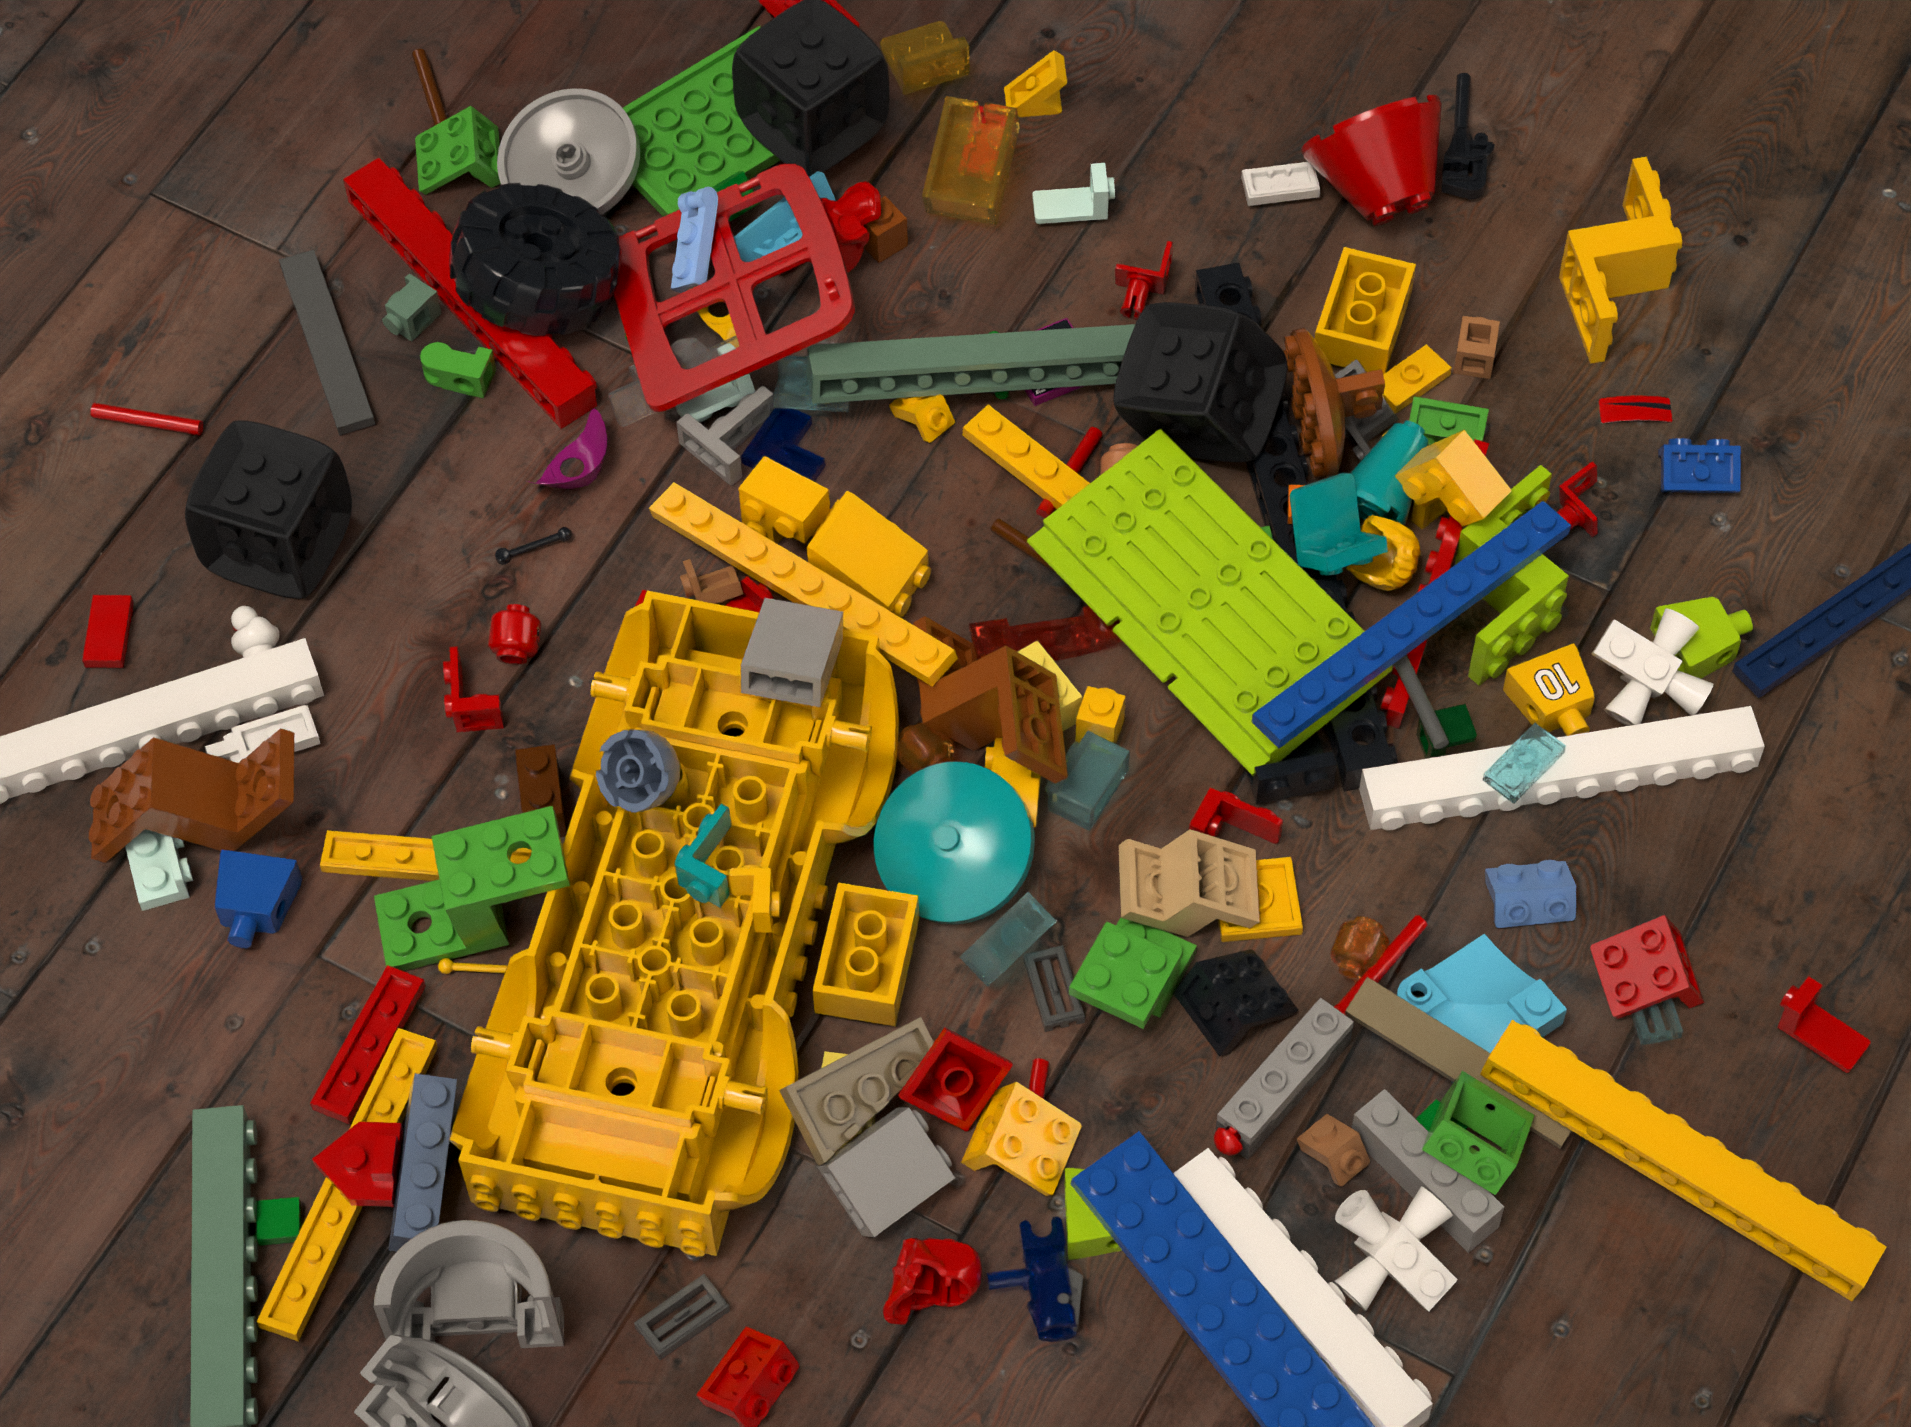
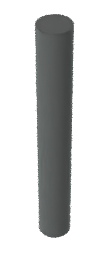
M1406 654L1395 662L1394 666L1434 748L1441 749L1449 744V740Z

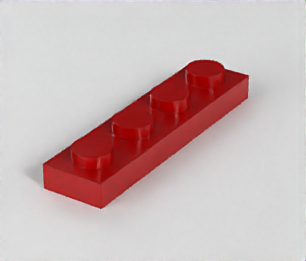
M389 965L386 966L310 1102L312 1110L350 1125L397 1029H403L426 987L424 979Z

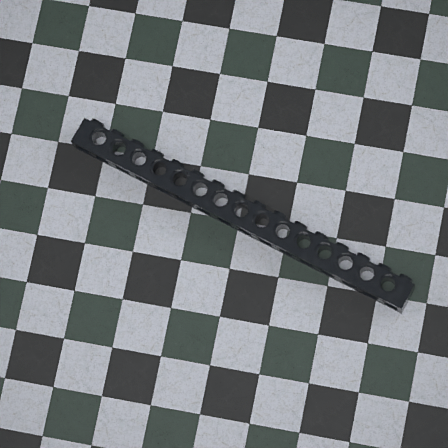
M1240 263L1196 270L1194 293L1198 305L1229 309L1247 316L1260 327L1262 326L1260 309L1258 305L1253 306L1250 299L1253 296L1251 280L1249 276H1243ZM1282 394L1272 428L1262 451L1255 460L1245 463L1264 526H1270L1273 540L1298 564L1293 524H1287L1288 486L1308 485L1306 481L1308 466L1304 454L1298 455L1296 448L1299 444L1295 424L1289 425L1287 416H1289L1288 400L1286 395ZM1301 567L1311 578L1317 579L1318 581L1315 582L1356 622L1353 612H1347L1344 604L1347 601L1344 581L1342 579L1337 580L1336 575H1321L1319 570ZM1376 684L1346 707L1355 708L1359 711L1352 712L1345 708L1324 725L1337 763V770L1344 792L1359 789L1362 769L1398 763L1395 746L1393 743L1388 744L1385 733H1387L1385 713L1383 710H1377L1374 701L1377 699ZM1356 741H1365L1369 744L1360 745L1357 744Z

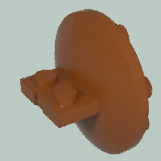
M1307 329L1292 330L1289 336L1284 337L1286 350H1283L1287 358V372L1293 371L1292 411L1295 420L1302 419L1300 420L1302 430L1299 433L1303 454H1311L1309 455V461L1313 477L1326 479L1337 475L1340 468L1345 442V417L1354 415L1358 419L1374 415L1377 410H1381L1385 380L1382 369L1337 379L1328 358Z

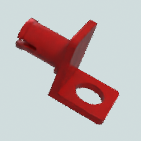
M1167 241L1159 272L1116 264L1115 284L1127 287L1123 306L1120 310L1124 317L1130 319L1133 309L1135 311L1134 320H1138L1140 314L1145 309L1149 292L1164 295L1173 260V242Z
M1594 462L1589 463L1559 486V501L1562 508L1557 511L1571 525L1570 530L1579 525L1591 537L1598 534V519L1578 496L1597 482V465ZM1586 477V479L1578 487L1575 488L1578 482Z

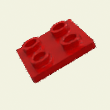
M1666 915L1591 945L1590 950L1611 1014L1616 1019L1623 1018L1670 998L1675 999L1678 997L1689 1009L1704 1003L1681 933Z

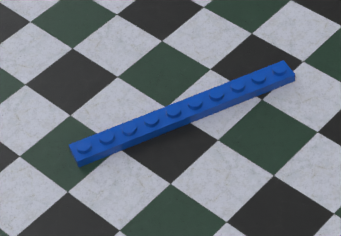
M1540 502L1254 712L1252 723L1278 748H1281L1566 537L1570 532L1571 525L1546 502Z

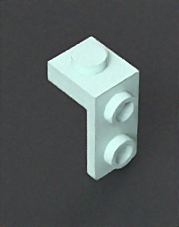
M1105 163L1091 164L1090 187L1034 191L1032 199L1035 222L1037 224L1108 219V200L1115 199V185L1113 177L1107 178Z
M728 343L716 350L718 355L721 356L736 348L731 343ZM746 374L675 407L681 417L688 413L698 422H702L710 418L713 412L724 407L737 406L744 396L753 394L755 389L750 375Z

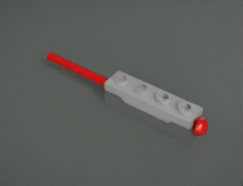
M1414 916L1338 1004L1333 1007L1320 998L1217 1114L1216 1131L1214 1134V1145L1220 1153L1228 1156L1239 1153L1249 1160L1348 1047L1351 1041L1354 1021L1344 1014L1347 1007L1367 977L1378 983L1424 931L1428 924L1421 916Z

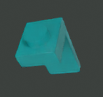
M720 804L714 814L709 813L704 817L699 826L697 837L691 845L686 844L682 847L675 860L678 884L685 888L697 901L701 903L709 901L719 908L729 897L727 876L706 865L705 861L731 827L729 807Z

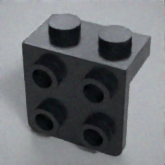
M1315 732L1280 762L1256 766L1254 768V776L1247 770L1246 773L1256 804L1333 789L1337 763L1333 751L1323 752L1318 733Z

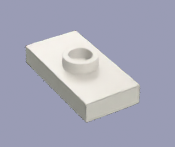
M1309 162L1242 170L1241 179L1248 206L1317 198L1320 196V186L1316 170Z

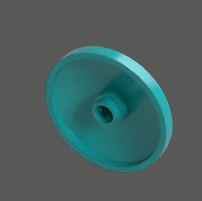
M967 762L935 764L914 773L904 780L885 802L878 817L874 834L875 863L886 889L893 892L918 895L919 916L941 924L974 922L1001 909L1023 885L1032 864L1035 847V834L1031 815L1019 793L995 772Z

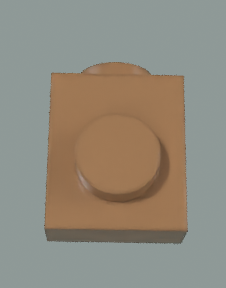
M691 560L683 561L687 574L681 575L680 579L687 598L694 596L698 601L724 605L735 597L743 595L733 566L697 577Z
M1329 1114L1323 1116L1296 1138L1301 1151L1327 1166L1334 1183L1340 1187L1344 1186L1370 1163L1359 1132Z

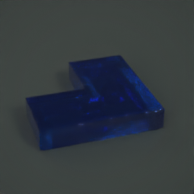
M779 402L742 453L741 463L754 469L763 456H766L815 482L826 466L825 458L797 446L812 425V416Z

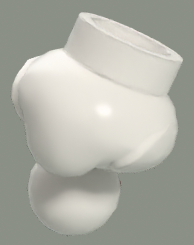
M240 606L234 610L231 622L233 630L236 632L231 638L233 649L245 658L275 647L279 640V630L277 627L272 625L267 619L259 617L252 607Z

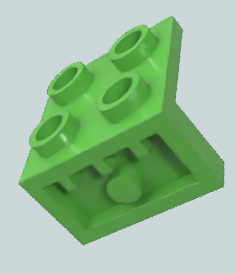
M472 106L416 136L419 191L424 195L468 171L474 178L480 179L490 188L501 184L497 169V156L500 146L498 126Z

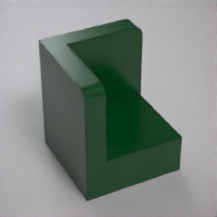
M1466 704L1435 710L1449 740V744L1441 749L1434 748L1419 717L1416 735L1425 759L1445 756L1446 748L1476 740L1477 733Z

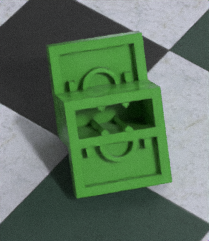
M1120 918L1117 925L1106 921L1070 984L1069 995L1144 1029L1152 1014L1161 1018L1196 954L1197 945L1164 930Z

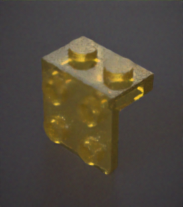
M942 21L885 37L880 41V49L903 95L970 74L969 45L965 37L953 39L946 23Z

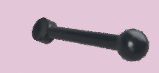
M562 527L556 534L511 550L500 548L495 552L496 561L501 565H505L511 561V557L559 540L567 542L572 537V531L567 527Z

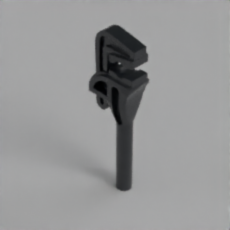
M1460 73L1456 78L1454 131L1450 146L1444 154L1441 192L1467 199H1477L1485 192L1487 167L1492 161L1495 144L1488 142V136L1485 133H1477L1473 140L1468 132L1471 76L1468 73Z

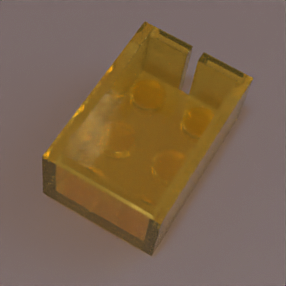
M946 96L922 193L926 213L997 225L1020 129L1017 108L985 103L983 108L986 119L985 124L981 123L982 118L978 101Z

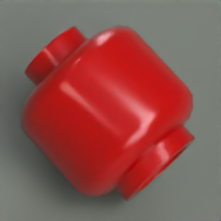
M509 604L506 606V610L493 614L490 624L488 648L496 654L498 661L508 664H524L528 658L534 657L537 654L541 621L537 616L529 613V607L520 604Z

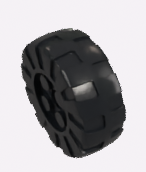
M509 183L499 185V188L489 192L484 190L468 202L466 211H461L450 244L449 273L450 278L454 279L456 283V292L468 307L474 308L482 315V318L502 328L505 326L518 330L523 334L545 336L546 334L560 333L564 335L582 330L586 324L595 322L603 315L618 283L622 250L619 246V237L608 218L602 217L598 213V209L579 196H571L564 193L562 189L549 185L538 184L537 186L521 185V183Z

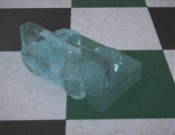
M787 356L778 360V380L774 391V408L849 412L851 401L812 404L806 375V356Z

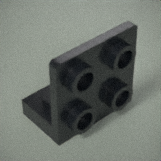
M1252 949L1196 962L1173 993L1219 1056L1231 1054L1251 1027L1292 1017L1298 1010L1288 997L1287 992L1267 969L1263 960Z

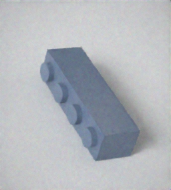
M416 1073L414 1075L409 1091L388 1251L397 1252L411 1238L439 1224L457 1079Z

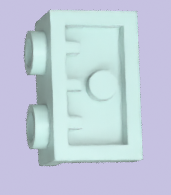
M144 830L125 846L142 911L190 898L186 882L193 881L187 857L180 859L178 853L179 848L185 847L183 840Z

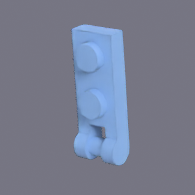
M708 186L698 189L696 192L683 193L678 198V207L682 215L677 233L678 242L675 262L672 267L671 290L679 293L707 282L718 206V195L712 187Z

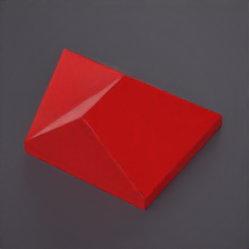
M944 1027L898 1095L900 1099L967 1132L1010 1071L1013 1063Z

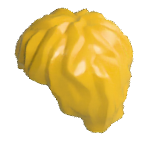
M1375 515L1369 516L1360 527L1361 532L1386 536L1388 552L1374 556L1373 561L1368 564H1351L1346 569L1360 581L1377 589L1390 591L1401 588L1417 572L1418 558L1421 553L1418 539L1411 529L1400 522Z

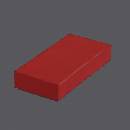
M93 595L82 658L85 668H124L134 606L131 595Z

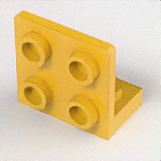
M1014 1082L996 1089L987 1102L961 1163L973 1171L996 1164L1041 1194L1050 1196L1055 1192L1082 1126L1080 1122L1020 1083Z

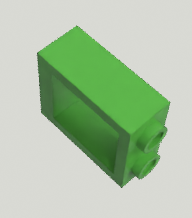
M1461 1071L1440 1102L1422 1150L1496 1195L1518 1164L1535 1115L1466 1072ZM1493 1104L1495 1106V1109L1490 1110L1486 1107V1105ZM1451 1118H1455L1501 1147V1150L1499 1151L1451 1121ZM1472 1145H1476V1146L1479 1147L1480 1150L1477 1151L1476 1149L1472 1148L1471 1146H1472Z

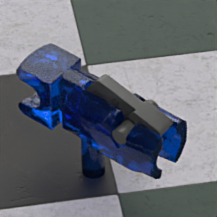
M1057 1216L1052 1218V1231L1046 1237L1036 1236L1032 1232L1030 1222L1027 1220L1019 1224V1237L1025 1268L987 1273L989 1290L1022 1286L1024 1291H1029L1028 1311L1034 1322L1039 1340L1047 1342L1068 1340L1076 1336L1083 1285L1082 1274L1068 1268L1062 1219Z

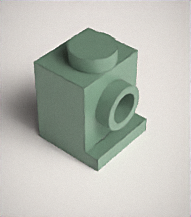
M409 273L405 277L406 286L400 291L395 292L389 298L388 303L385 304L387 315L382 321L391 333L395 335L401 334L412 342L442 313L437 291Z

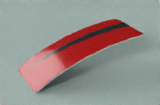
M1631 395L1599 399L1601 423L1631 420L1672 422L1670 399L1667 397Z

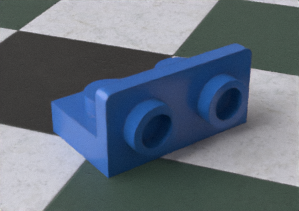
M1676 438L1669 439L1668 445L1664 444L1658 449V457L1661 458V492H1740L1741 446H1730V440L1710 439L1706 441V445H1692L1691 439Z

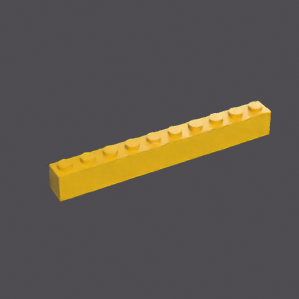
M1512 1020L1489 1055L1480 1073L1484 1078L1851 1302L1866 1285L1887 1247L1877 1241L1875 1235L1870 1231L1850 1225L1839 1218L1837 1212L1832 1208L1821 1204L1817 1205L1804 1197L1794 1185L1780 1182L1766 1174L1756 1162L1742 1159L1728 1151L1725 1145L1718 1139L1704 1136L1690 1128L1688 1123L1680 1116L1667 1114L1652 1105L1650 1099L1642 1093L1629 1091L1619 1085L1609 1073L1601 1069L1591 1068L1578 1060V1057L1571 1050L1553 1045L1542 1038L1540 1033L1529 1025H1520Z

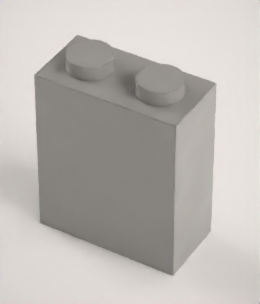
M764 598L741 663V693L821 707L843 641V612Z
M909 1107L894 1109L837 1150L826 1163L820 1166L816 1165L862 1236H877L955 1179L949 1169L952 1166L949 1156L939 1145H933L926 1134L929 1131L926 1121L918 1111H911Z

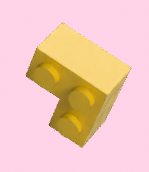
M1465 430L1422 448L1395 475L1406 495L1413 499L1418 506L1439 497L1446 505L1449 514L1462 527L1484 519L1512 491Z
M763 456L738 488L742 523L777 544L783 537H793L805 544L830 512L829 489L766 456Z

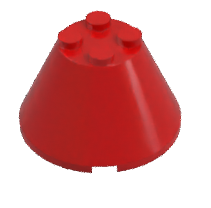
M1428 95V102L1418 103L1416 96L1402 99L1346 119L1334 125L1335 133L1321 140L1320 135H1316L1308 140L1301 148L1303 157L1366 220H1372L1373 226H1380L1394 219L1393 214L1407 210L1408 214L1422 211L1429 207L1427 202L1435 194L1442 103L1437 95Z

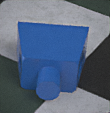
M221 850L215 910L221 925L231 928L227 939L231 945L239 948H249L252 945L255 931L271 934L279 931L303 880L296 860Z

